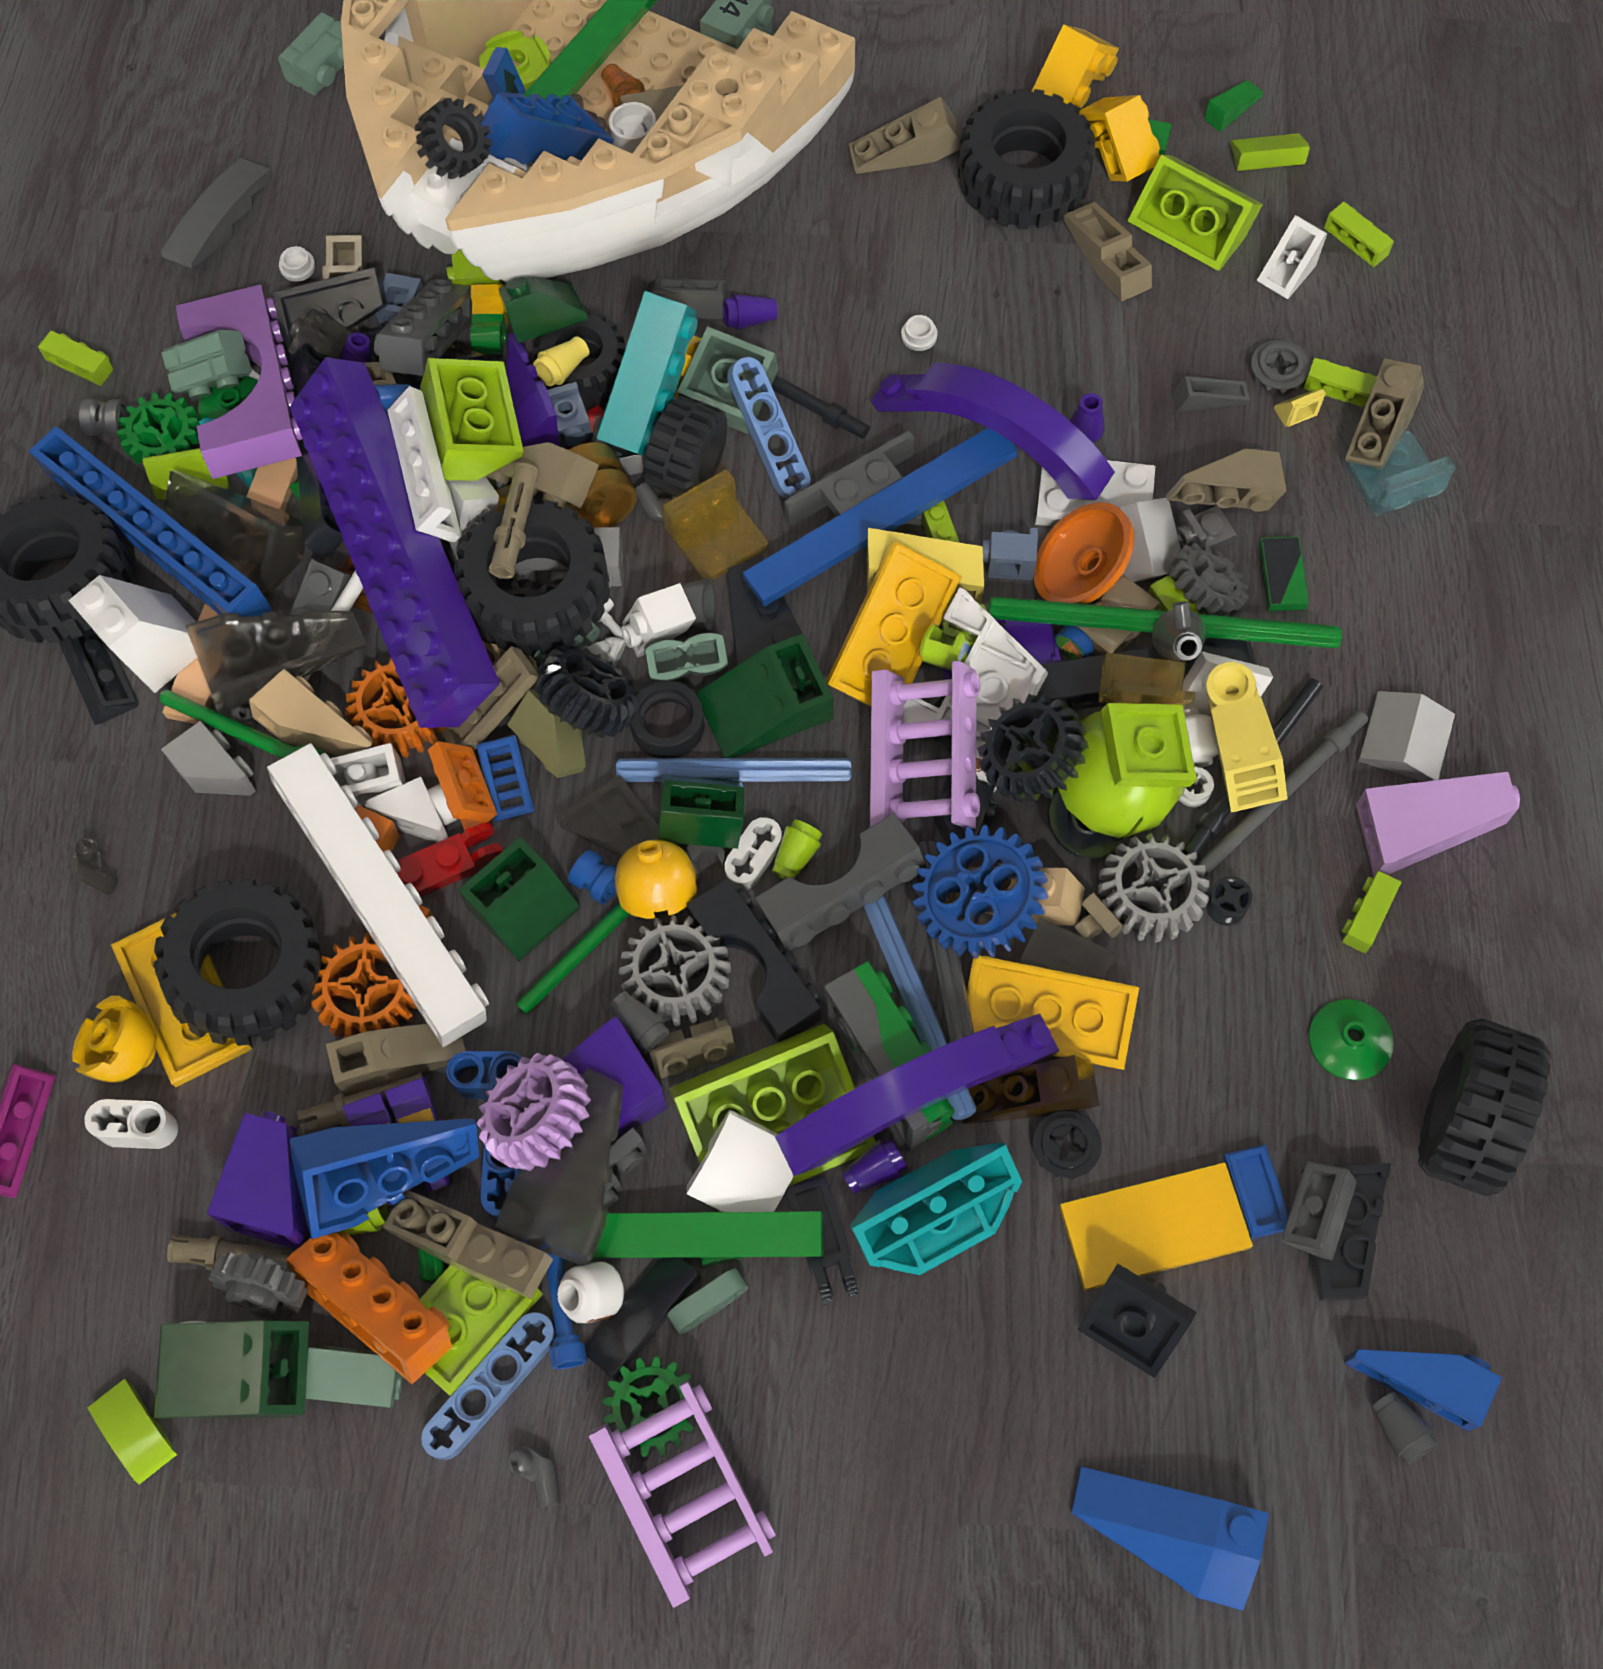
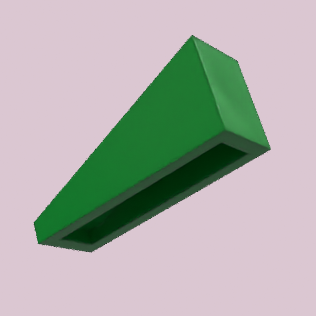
M1246 80L1209 100L1204 120L1221 132L1263 96L1264 91Z

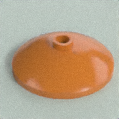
M1105 502L1081 506L1063 517L1047 534L1037 552L1033 579L1040 596L1046 601L1088 604L1107 593L1121 578L1131 559L1135 535L1129 517L1117 506Z

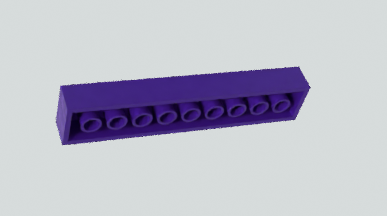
M325 357L290 405L292 416L303 438L305 448L316 470L330 510L335 517L343 542L348 549L356 574L361 581L369 601V606L376 618L382 638L391 655L396 672L401 680L419 727H459L500 684L468 606L465 603L463 594L459 591L457 580L439 538L417 531L415 528L392 427L365 363Z

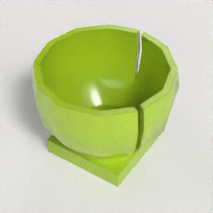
M1108 703L1101 711L1082 719L1080 722L1086 728L1087 734L1084 738L1087 740L1089 749L1081 752L1085 757L1086 764L1074 767L1078 772L1079 778L1068 777L1065 780L1067 791L1061 790L1059 787L1058 789L1067 810L1092 831L1116 838L1123 836L1126 838L1159 826L1184 793L1185 787H1190L1197 781L1183 705Z

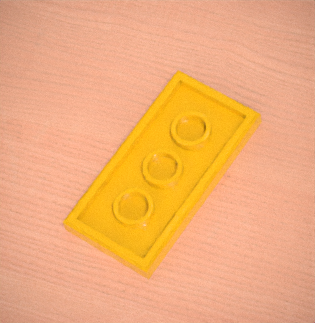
M891 541L826 679L827 685L872 707V671L888 670L904 678L905 684H911L923 661L920 656V646L924 633L932 624L939 627L962 576L897 541Z
M174 913V914H172V915H170V916L173 917V918H175L176 913ZM164 918L111 944V947L136 1004L144 1009L154 1023L156 1034L155 1048L171 1084L176 1088L253 1048L251 1044L237 1046L234 1038H228L227 1043L223 1045L212 1042L209 1033H206L204 1037H199L190 1032L187 1023L181 1024L173 1015L171 1007L167 1004L154 967V961L157 959L154 952L155 941L160 936L164 937L160 928L165 920ZM208 953L201 966V976L210 984L225 988Z
M980 955L977 959L973 958L967 997L974 1033L992 1026L999 1028L1040 1013L1060 1050L1053 1056L1063 1058L1076 1055L1091 1064L1124 1070L1139 987Z
M1226 1163L1059 1205L1084 1291L1104 1286L1117 1263L1142 1277L1244 1251L1253 1246Z

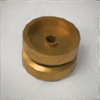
M597 442L581 444L569 449V451L577 453L599 466L582 507L579 508L567 502L565 506L577 511L579 519H587L594 528L615 527L631 513L637 501L636 490L629 477L623 472L622 464L615 451L607 444Z

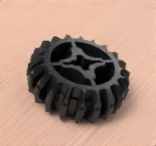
M560 645L557 650L552 649L549 655L545 656L537 669L539 676L534 690L540 695L539 701L548 705V712L560 717V722L570 724L573 730L576 728L581 729L588 736L594 733L600 738H603L605 735L614 737L618 732L622 733L624 728L628 727L634 718L633 714L640 703L636 697L638 691L632 687L634 682L624 676V670L617 669L613 665V661L608 662L602 658L601 654L595 655L588 648L580 650L574 645H571L569 648Z
M1028 693L1025 703L1013 698V707L1009 710L999 706L1001 716L997 720L988 718L992 729L991 731L980 733L981 739L986 744L977 748L979 755L983 758L979 764L986 774L987 781L993 787H997V790L1003 796H1011L1015 801L1021 803L1026 797L1031 802L1037 803L1041 793L1046 798L1053 799V789L1056 787L1067 791L1065 780L1068 777L1079 778L1078 772L1074 767L1086 764L1085 757L1081 752L1089 749L1088 742L1084 738L1087 734L1086 728L1080 722L1078 714L1073 709H1070L1064 701L1059 699L1054 701L1051 696L1043 694L1038 700L1035 695ZM1059 733L1058 745L1055 752L1053 753V747L1058 740L1056 736Z

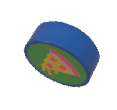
M1066 625L1055 636L1056 645L1071 660L1089 657L1094 652L1091 639L1085 632L1075 626Z

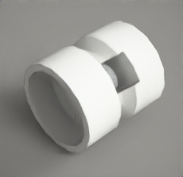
M638 102L623 103L616 107L609 117L610 134L614 139L612 145L633 153L656 123L655 113L652 109Z

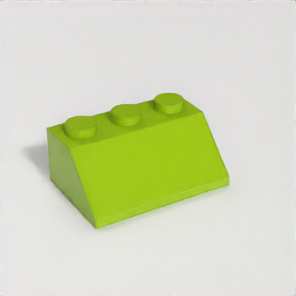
M1161 155L1128 222L1220 271L1245 239L1263 204L1172 155Z
M428 358L420 390L423 393L444 480L477 481L521 458L524 451L504 362Z

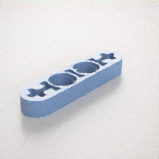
M741 358L732 364L728 370L727 379L774 489L783 498H789L796 490L806 489L810 486L809 471L763 366L755 358ZM743 369L753 372L754 377L749 382L747 380L740 381L738 377L743 372ZM760 387L762 393H757L747 399L745 394ZM756 401H763L769 406L770 417L767 421H759L753 415L752 408ZM771 436H779L785 442V452L782 456H775L769 451L768 440ZM791 458L793 463L786 465V467L777 468L776 464ZM788 472L791 476L797 475L799 478L795 488L785 485L784 480L789 477Z
M532 1312L519 1319L431 1418L423 1429L421 1437L422 1446L429 1455L439 1460H448L457 1456L553 1347L552 1340L556 1338L555 1326L547 1316L542 1313ZM543 1323L546 1326L543 1328L542 1333L546 1338L541 1344L534 1340L526 1347L525 1351L532 1356L525 1362L521 1354L509 1346L516 1341L522 1347L529 1338L528 1333L525 1331L527 1327L533 1325L537 1328ZM511 1356L517 1362L516 1374L510 1380L500 1381L496 1379L493 1373L495 1362L500 1357ZM474 1390L483 1392L487 1400L484 1411L476 1416L467 1415L462 1406L464 1397ZM452 1410H454L461 1420L470 1424V1427L464 1432L463 1428L458 1425L449 1436L453 1441L452 1446L446 1448L441 1445L435 1449L433 1446L436 1444L437 1438L433 1434L438 1428L447 1431L454 1424L455 1421L448 1417Z

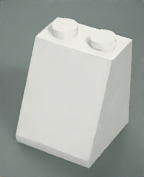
M99 575L68 600L105 644L154 693L215 643L171 594Z

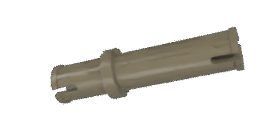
M518 463L514 467V475L506 500L501 526L497 527L493 538L496 545L492 562L489 566V572L499 578L509 579L514 576L519 549L523 548L527 537L524 529L531 507L536 480L539 476V470L528 463ZM520 494H521V498H520L518 510H517V512H516L517 505H518V501H519V497H520Z
M418 1072L415 1075L346 1097L341 1093L333 1096V1101L297 1110L298 1121L305 1122L317 1118L316 1120L300 1124L302 1133L306 1135L340 1124L342 1127L350 1126L351 1124L348 1122L342 1106L422 1078L423 1074Z
M173 1234L172 1240L169 1241L167 1260L170 1263H188L205 1266L206 1270L212 1271L220 1254L226 1256L227 1252H231L240 1257L241 1253L249 1256L250 1252L264 1254L267 1258L279 1264L288 1266L286 1258L297 1249L225 1241L224 1237L216 1235L208 1239Z

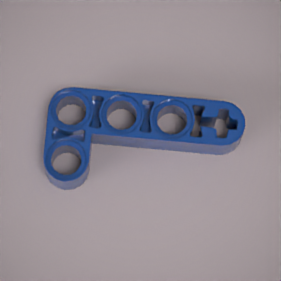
M510 1051L460 1052L454 1055L448 1062L446 1068L447 1078L456 1092L463 1098L487 1099L488 1101L489 1098L485 1091L494 1089L497 1084L495 1077L501 1078L508 1065L518 1067L522 1056ZM468 1068L479 1070L477 1077L469 1083L459 1082L460 1075L464 1070ZM484 1145L480 1194L481 1204L495 1222L503 1225L512 1224L520 1219L525 1210L527 1170L521 1168L516 1170L508 1166H496V1158L490 1155ZM499 1181L505 1182V1190L512 1200L504 1203V1209H499L495 1204V1201H501L503 1197V1186Z

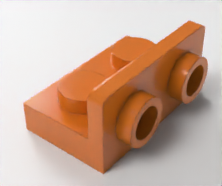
M440 741L432 745L428 749V753L452 817L460 819L464 831L482 822H489L497 815L472 747Z

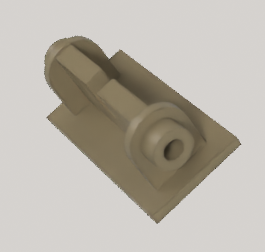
M718 1017L713 1020L690 1026L692 1037L688 1039L684 1038L682 1029L671 1032L655 1049L649 1050L657 1080L737 1055L732 1031L727 1019L719 1021Z

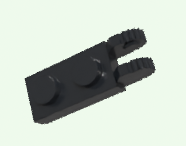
M820 1176L788 1186L785 1195L791 1212H823V1257H805L809 1272L814 1274L823 1305L833 1303V1292L830 1283L827 1282L823 1269L838 1264L842 1273L845 1291L848 1292L849 1297L858 1295L857 1283L850 1264L852 1256L826 1176Z

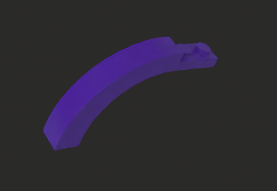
M933 363L926 374L889 375L881 382L880 389L871 400L878 412H942L969 419L995 431L1016 444L1037 461L1055 480L1068 499L1097 500L1115 473L1097 447L1074 424L1053 407L1021 387L978 369L950 363Z
M1040 1013L999 1028L992 1026L946 1044L878 1076L801 1119L775 1136L793 1176L825 1165L865 1139L922 1109L975 1085L1047 1059L1060 1050Z

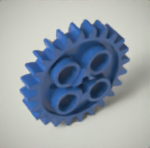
M983 825L979 836H975L971 828L966 827L965 838L961 840L955 833H950L952 844L947 847L943 843L937 842L936 846L940 854L937 857L930 854L924 856L931 865L930 868L917 869L918 875L925 881L913 885L915 892L922 896L913 901L917 910L923 911L917 917L923 926H928L926 932L932 939L939 937L938 943L943 949H947L953 943V950L958 956H961L967 947L974 959L978 958L981 948H985L991 957H995L996 945L999 944L1008 952L1011 951L1009 939L1015 937L1021 942L1026 941L1021 931L1024 926L1035 930L1037 928V925L1031 918L1032 914H1045L1044 908L1037 902L1049 897L1046 889L1041 887V885L1048 882L1045 873L1039 871L1043 867L1041 860L1038 856L1032 857L1034 851L1029 843L1021 846L1022 841L1018 834L1015 833L1007 840V834L1002 827L996 831L994 836L991 835L987 825ZM984 859L979 869L967 870L972 861ZM999 862H1002V863H1003L1002 865L997 866V867L995 868V866H996L997 863H999ZM1009 879L1018 880L1013 889L1009 891L1000 890L1005 881ZM977 889H979L980 891H985L983 894L981 892L975 893ZM960 892V896L955 902L944 904L948 894ZM983 913H994L992 919L987 924H976L978 917ZM965 915L962 921H958V918Z

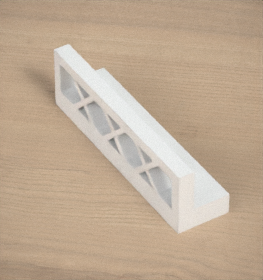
M409 386L387 411L415 528L417 531L455 543L462 535L448 480H444L423 393L421 390Z

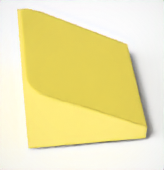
M1324 389L1307 392L1274 405V410L1284 426L1289 427L1317 416L1326 393Z

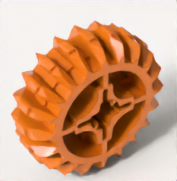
M391 656L388 665L382 666V663L375 660V670L370 672L362 669L361 675L364 680H352L351 687L354 692L346 694V701L349 706L345 708V715L350 721V725L352 727L355 725L362 727L372 738L373 747L391 743L396 752L400 750L402 756L407 759L410 753L409 749L416 748L418 752L423 754V743L427 741L435 744L437 738L434 733H441L440 731H444L446 727L420 728L417 720L415 721L416 717L410 707L406 692L401 687L403 685ZM394 698H396L398 703L402 705L403 711L405 713L404 716L401 715L398 708L396 709V705L393 701Z
M365 934L362 944H358L355 937L349 936L348 948L343 950L340 945L334 944L333 949L336 956L333 958L322 956V963L326 969H320L318 972L321 982L315 984L312 995L317 998L312 1001L311 1005L315 1012H321L318 1020L323 1026L330 1025L329 1031L333 1036L338 1037L344 1033V1038L367 1031L400 1027L398 1023L402 1019L413 1023L414 1017L408 1009H417L399 979L390 980L388 976L379 975L375 968V962L389 965L370 934ZM357 967L353 974H351L348 977H345L347 973H349L352 969ZM370 981L374 986L368 987ZM367 991L364 998L361 992ZM345 998L347 1002L356 1003V1007L360 1011V1017L351 1016L340 1011L337 1006V999ZM387 1001H391L388 1004V1006H386L383 1010L378 1012V1008L381 1006V1004Z

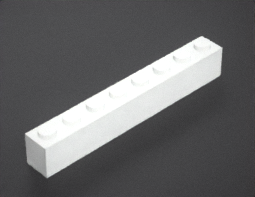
M310 743L268 766L272 784L442 1047L447 1046L486 1022L485 1007L489 1005L485 994L477 983L470 986L462 974L467 969L461 957L454 949L450 952L446 950L440 940L445 936L438 922L433 916L426 919L418 907L423 902L417 890L410 882L404 885L397 875L401 871L397 860L389 849L382 852L375 840L380 838L376 828L368 817L361 820L354 808L358 806L357 800L346 784L340 787L333 776L337 774V771L325 752L319 755Z

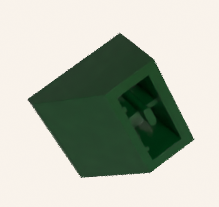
M661 774L657 840L677 844L738 849L744 820V786L741 781Z
M521 837L516 839L458 889L466 908L518 962L580 909L579 904L550 866Z

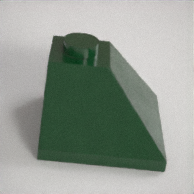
M521 277L509 281L504 287L498 288L504 312L518 343L588 319L586 311L572 284L538 277L528 279Z

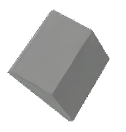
M1167 498L1134 502L1118 507L1131 520L1135 535L1131 559L1122 576L1125 575L1136 584L1170 575L1169 572L1173 569L1170 566V562L1180 552L1181 547L1169 500Z
M1378 691L1358 762L1424 782L1438 780L1455 714L1423 694Z

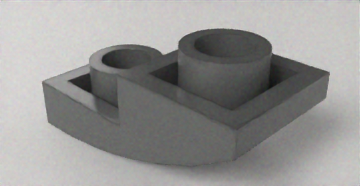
M634 1128L624 1134L605 1153L587 1179L578 1199L586 1214H591L595 1210L597 1213H602L610 1208L618 1200L617 1194L622 1191V1187L615 1174L619 1171L625 1174L634 1169L643 1160L642 1154L647 1150L644 1141Z

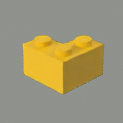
M1063 24L1031 92H1034V89L1044 90L1045 95L1052 96L1054 93L1063 97L1064 103L1068 104L1071 102L1077 108H1082L1090 96L1091 88L1089 86L1092 80L1103 81L1105 76L1108 77L1113 72L1117 64L1118 58L1116 54L1119 48L1084 29Z
M1140 95L1104 97L1080 110L1079 116L1083 114L1091 125L1090 129L1093 131L1096 141L1095 148L1100 150L1110 181H1129L1155 167L1160 158V147L1148 121V108Z

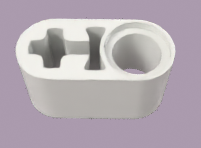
M99 1100L89 1107L85 1115L86 1129L104 1144L111 1147L161 1149L170 1145L178 1133V1123L174 1116L153 1101ZM115 1117L122 1123H114ZM160 1117L158 1128L151 1133H145L148 1122L153 1118Z

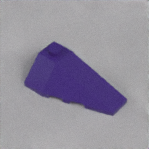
M514 333L508 334L506 375L522 446L527 447L546 442L559 446L557 414L543 381L537 380L536 368L533 364H529L528 355L522 343H518Z

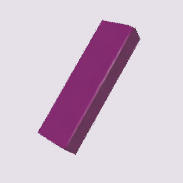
M16 1064L9 1068L0 1093V1196L14 1199L17 1197L56 1078L55 1075Z

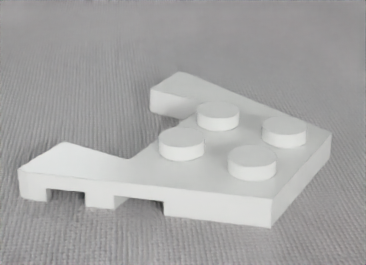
M960 587L943 619L946 623L978 637L964 664L975 669L980 680V693L976 697V738H982L980 733L991 731L992 729L988 718L997 720L1001 716L999 706L1009 710L1013 707V698L1025 703L1028 693L1036 696L1048 672L965 589ZM952 695L945 697L940 708L921 699L907 700L904 704V723L952 718Z

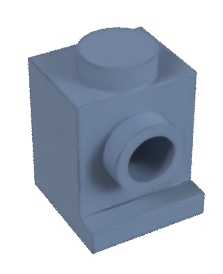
M386 273L382 284L387 306L375 314L383 328L423 288L421 279Z
M573 382L547 390L557 414L559 447L577 446L584 441L592 439L590 422L577 383Z
M1030 528L1029 534H1020L1013 530L992 532L991 540L983 539V562L988 563V577L1033 580L1037 562L1038 528Z

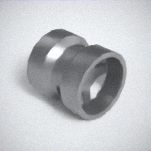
M84 398L79 408V423L83 434L98 436L102 432H106L112 437H119L117 431L123 429L119 418H129L125 401L110 399L107 403H104L97 398Z

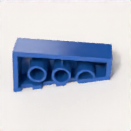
M497 92L483 116L485 119L480 122L482 127L489 126L491 132L485 136V138L492 139V146L487 149L490 154L500 160H505V158L515 159L523 165L534 164L543 151L565 161L570 156L582 161L598 138L610 144L614 141L571 95H564L560 101V98L555 94H549L545 100L539 94H531L527 98L522 93Z

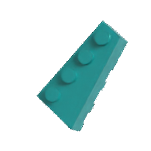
M647 291L644 292L596 439L645 456L647 445L657 420L675 398L680 375L685 364L688 344L697 328L696 310L685 304Z

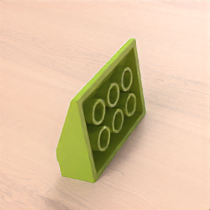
M821 1024L669 1088V1091L700 1165L708 1152L710 1139L729 1109L780 1134L821 1107L854 1090L855 1087L834 1032L825 1024ZM874 1136L853 1146L825 1165L793 1176L788 1186L861 1156L876 1143Z

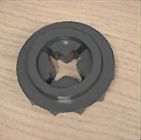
M1273 340L1260 345L1255 350L1251 360L1250 371L1255 375V383L1262 382L1266 385L1267 391L1275 388L1279 389L1283 394L1291 388L1297 390L1307 380L1310 362L1306 353L1296 344L1284 340ZM1277 358L1278 362L1281 363V367L1285 368L1283 375L1278 373L1277 368H1273Z

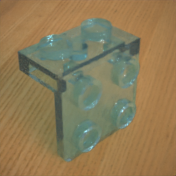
M1404 431L1383 469L1349 462L1344 458L1348 469L1376 516L1443 493L1448 487V482L1456 469L1449 456L1429 462L1416 438L1409 431Z

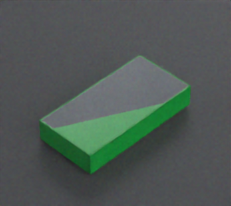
M1299 537L1261 538L1259 550L1268 611L1306 610L1309 600Z

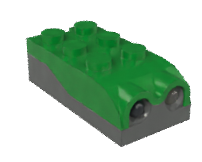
M868 961L824 985V1012L867 1082L932 1051L925 1040L919 1043L911 1029L915 1025L907 1009L903 1005L897 1007L889 994L893 991L885 974L881 970L875 972ZM946 1098L895 1123L894 1126L908 1149L912 1151L946 1130L953 1123L950 1117L955 1113V1110Z

